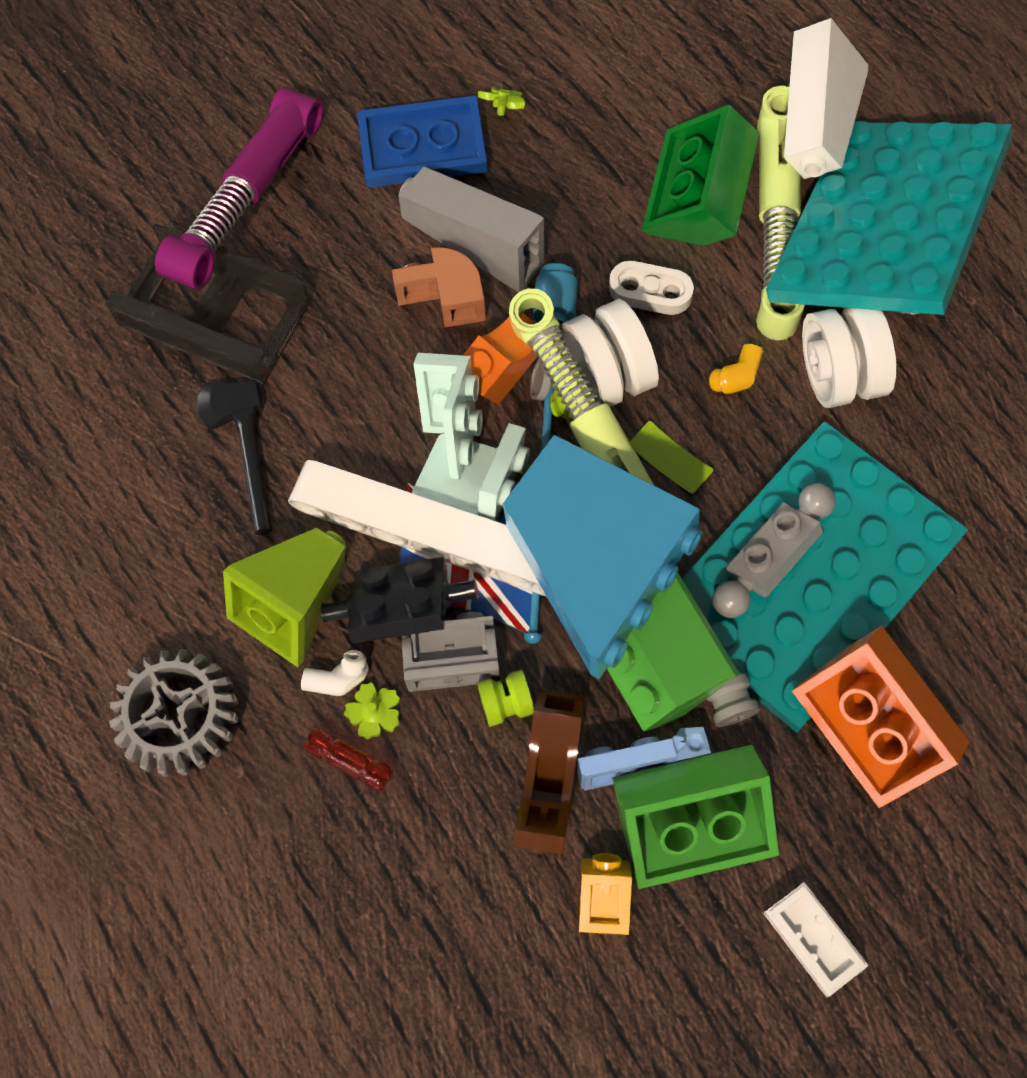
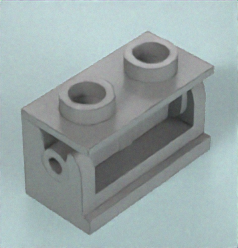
M480 612L462 613L456 617V620L445 621L444 630L402 636L404 681L408 692L477 685L478 681L488 678L494 681L500 680L493 616L484 617V614Z

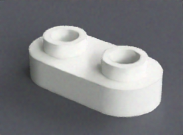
M625 261L616 265L611 271L609 280L610 295L614 300L622 299L630 307L675 315L685 311L692 301L693 282L686 273L680 270L636 261ZM626 285H633L637 289L630 291L624 289L623 287ZM668 293H673L677 296V298L670 299L666 298L664 295Z

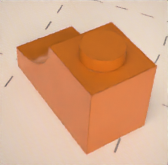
M522 313L520 319L527 324H536L528 316ZM510 316L491 333L482 337L479 335L463 354V356H470L472 375H478L479 394L498 405L537 358L534 355V350L530 349V346L525 345L524 341L519 339L513 332Z

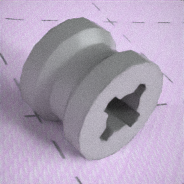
M740 674L706 699L712 702L715 712L712 718L715 726L723 727L738 723L754 716L760 711L757 701L750 698L747 689L750 682L746 674Z

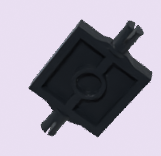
M444 557L433 559L421 558L389 566H371L367 569L355 571L353 592L347 600L322 603L320 608L321 616L324 623L349 618L347 630L352 643L444 630L445 614L452 602L478 599L477 582L473 579L471 581L449 584L447 580L448 570Z

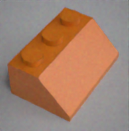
M882 625L845 648L792 690L878 808L958 765L970 743Z

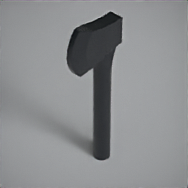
M256 380L236 383H204L197 397L199 416L211 429H216L234 420L239 436L254 534H269L272 532L255 433L256 414L258 411L263 410L259 385Z

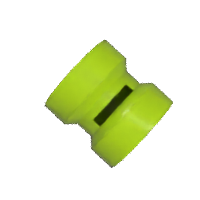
M522 669L509 672L505 679L499 681L488 678L477 682L489 727L503 724L505 719L510 716L516 715L524 718L533 715L534 707Z

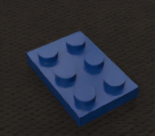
M476 95L357 111L367 188L404 183L408 178H414L423 167L448 177L488 172Z

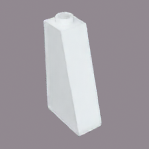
M832 18L794 31L784 158L804 179L818 177L826 172L842 168L868 74L867 62Z

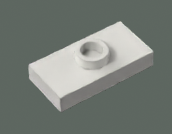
M804 882L763 913L826 997H830L869 966Z

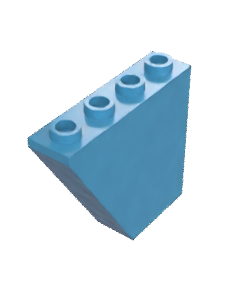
M553 435L503 502L506 526L588 671L597 679L601 678L608 666L615 668L619 664L628 647V642L625 640L634 627L640 630L646 624L653 610L652 600L659 590L666 592L670 588L678 572L677 563L683 554L690 556L694 552L702 536V530L698 529L699 508L556 435Z

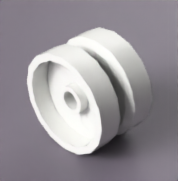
M619 298L599 307L595 313V321L582 314L561 325V334H563L561 339L567 341L564 346L570 347L568 353L574 354L572 360L578 361L576 367L582 368L580 374L586 375L584 381H590L588 388H594L592 395H598L595 399L596 402H602L601 405L607 403L611 407L622 402L624 390L632 396H636L658 386L659 374L652 346L641 322L627 302Z
M844 308L840 315L835 309H827L806 315L802 330L805 365L811 387L817 400L823 407L833 408L851 404L856 393L861 399L869 400L887 396L892 392L896 380V356L893 338L882 310Z

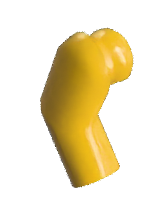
M754 344L743 345L738 363L724 366L722 369H714L710 373V388L715 392H723L724 394H732L749 389L756 378L763 354L762 348Z

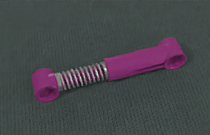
M281 87L276 92L271 103L269 116L222 176L223 185L219 187V190L201 211L193 225L189 227V230L181 234L180 237L173 234L168 235L160 244L155 258V271L158 275L197 290H201L207 285L214 271V252L220 246L224 237L232 230L235 222L243 215L246 207L255 204L260 199L304 137L310 139L316 135L324 114V105L321 99L287 87Z

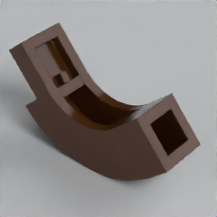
M538 689L533 711L523 792L514 830L513 847L527 849L536 854L556 853L563 855L585 703L584 695Z

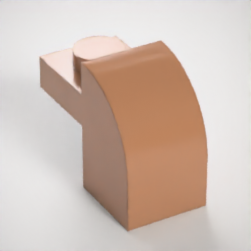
M431 248L433 263H411L403 268L392 270L398 306L440 299L445 328L486 321L485 303L479 272L474 263L464 254L449 248Z

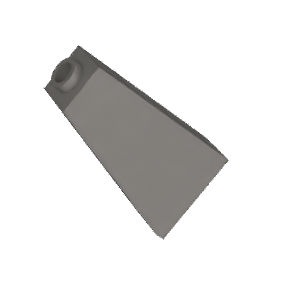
M423 167L414 178H408L402 185L398 197L404 220L449 249L464 254L474 265L518 293L526 287L544 265V218L540 215L427 167Z

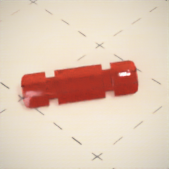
M314 728L304 743V748L308 753L319 759L325 757L326 763L357 780L363 778V782L377 791H382L391 779L393 771L390 766L377 759L374 762L371 761L370 755L338 738L334 741L331 734L320 728Z

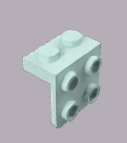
M417 353L414 361V370L423 432L445 435L450 479L460 480L465 465L470 466L472 464L474 454L473 438L474 436H480L482 431V410H477L475 406L479 394L478 375H472L470 356Z
M508 423L498 448L473 441L474 454L472 464L470 466L465 465L460 480L450 479L445 435L441 434L432 448L412 493L497 522L503 509V502L516 486L515 478L517 473L523 474L528 463L530 448L524 447L526 428Z

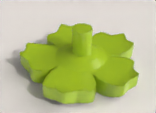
M373 683L361 684L359 691L355 694L358 703L352 702L345 705V717L350 720L353 726L359 725L358 735L367 740L381 735L380 726L385 731L392 733L400 725L398 720L399 712L393 709L400 702V697L397 696L396 690L382 688L377 695Z

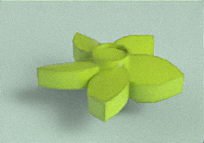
M493 86L491 92H478V98L493 101V107H498L497 115L500 116L505 115L506 107L516 110L523 109L525 106L522 92L498 89Z

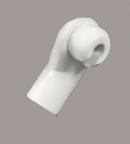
M357 650L347 651L344 653L341 663L332 671L306 667L302 675L301 689L333 696L345 695L366 678L369 666L366 663L365 655Z

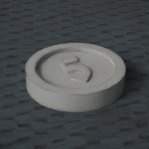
M537 360L530 380V396L534 400L543 401L549 392L551 383L549 382L550 377L545 375L547 370H543V364Z

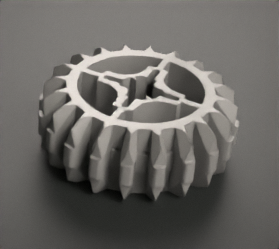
M180 649L174 660L168 651L162 650L159 663L157 664L150 657H143L145 670L139 673L134 668L128 669V675L133 680L128 686L124 683L116 684V690L124 696L123 700L109 702L110 708L120 714L109 721L110 727L113 730L120 731L114 738L116 745L120 748H127L125 757L132 763L140 760V768L144 771L150 772L157 766L158 773L165 777L170 775L174 765L179 774L182 776L188 775L190 761H193L200 769L206 768L207 764L203 755L209 751L215 757L221 756L222 751L216 745V742L219 739L231 741L233 738L231 732L224 728V726L238 723L236 713L229 710L239 703L235 694L228 693L233 687L232 681L229 677H221L223 669L217 663L208 665V659L203 654L198 653L191 660L190 653L187 650ZM176 680H191L202 684V686L195 690L189 687L183 691H173L168 683ZM153 693L154 700L152 706L142 714L146 701ZM168 698L175 705L179 706L177 708V713L179 715L177 719L179 720L181 727L175 721L170 719L172 717V712L170 710L172 706ZM209 704L207 718L201 729L196 733L194 728L195 721L199 715L207 711L206 706ZM167 733H174L180 739L181 744L162 747L152 745L146 739L155 734L160 737Z

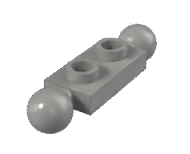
M814 483L805 487L799 496L798 510L783 502L726 568L729 577L735 581L721 583L713 593V605L719 614L727 618H736L744 614L750 605L749 593L752 590L767 598L819 538L823 531L821 522L818 520L829 516L836 504L835 495L828 486Z

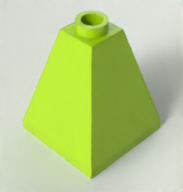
M314 528L230 564L223 571L227 619L287 661L299 667L305 660L322 620L321 604L329 603L345 566V551L347 550L345 541L333 531L325 533L319 528Z

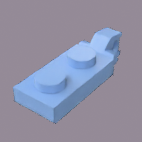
M703 727L680 728L676 736H673L671 739L659 741L658 737H645L633 742L629 748L613 751L612 747L592 749L585 754V757L578 758L577 774L580 787L585 791L613 785L612 777L709 755L711 751Z

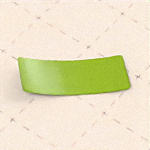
M648 421L630 441L635 452L691 494L695 493L713 472V468L678 445L652 421Z

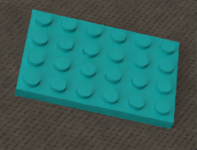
M854 122L843 166L840 169L826 172L819 177L766 288L769 302L944 315L1012 141V125L989 122L979 124H951L948 122Z
M824 421L682 580L739 673L747 675L750 682L747 689L748 693L798 733L811 716L792 690L848 646L881 625L886 629L963 538L968 529ZM814 483L828 486L835 495L836 504L829 516L818 520L821 522L823 531L819 538L767 598L752 590L749 593L750 605L744 614L736 618H727L719 614L713 605V593L721 583L735 581L729 577L726 568L783 502L798 510L799 496L805 487Z

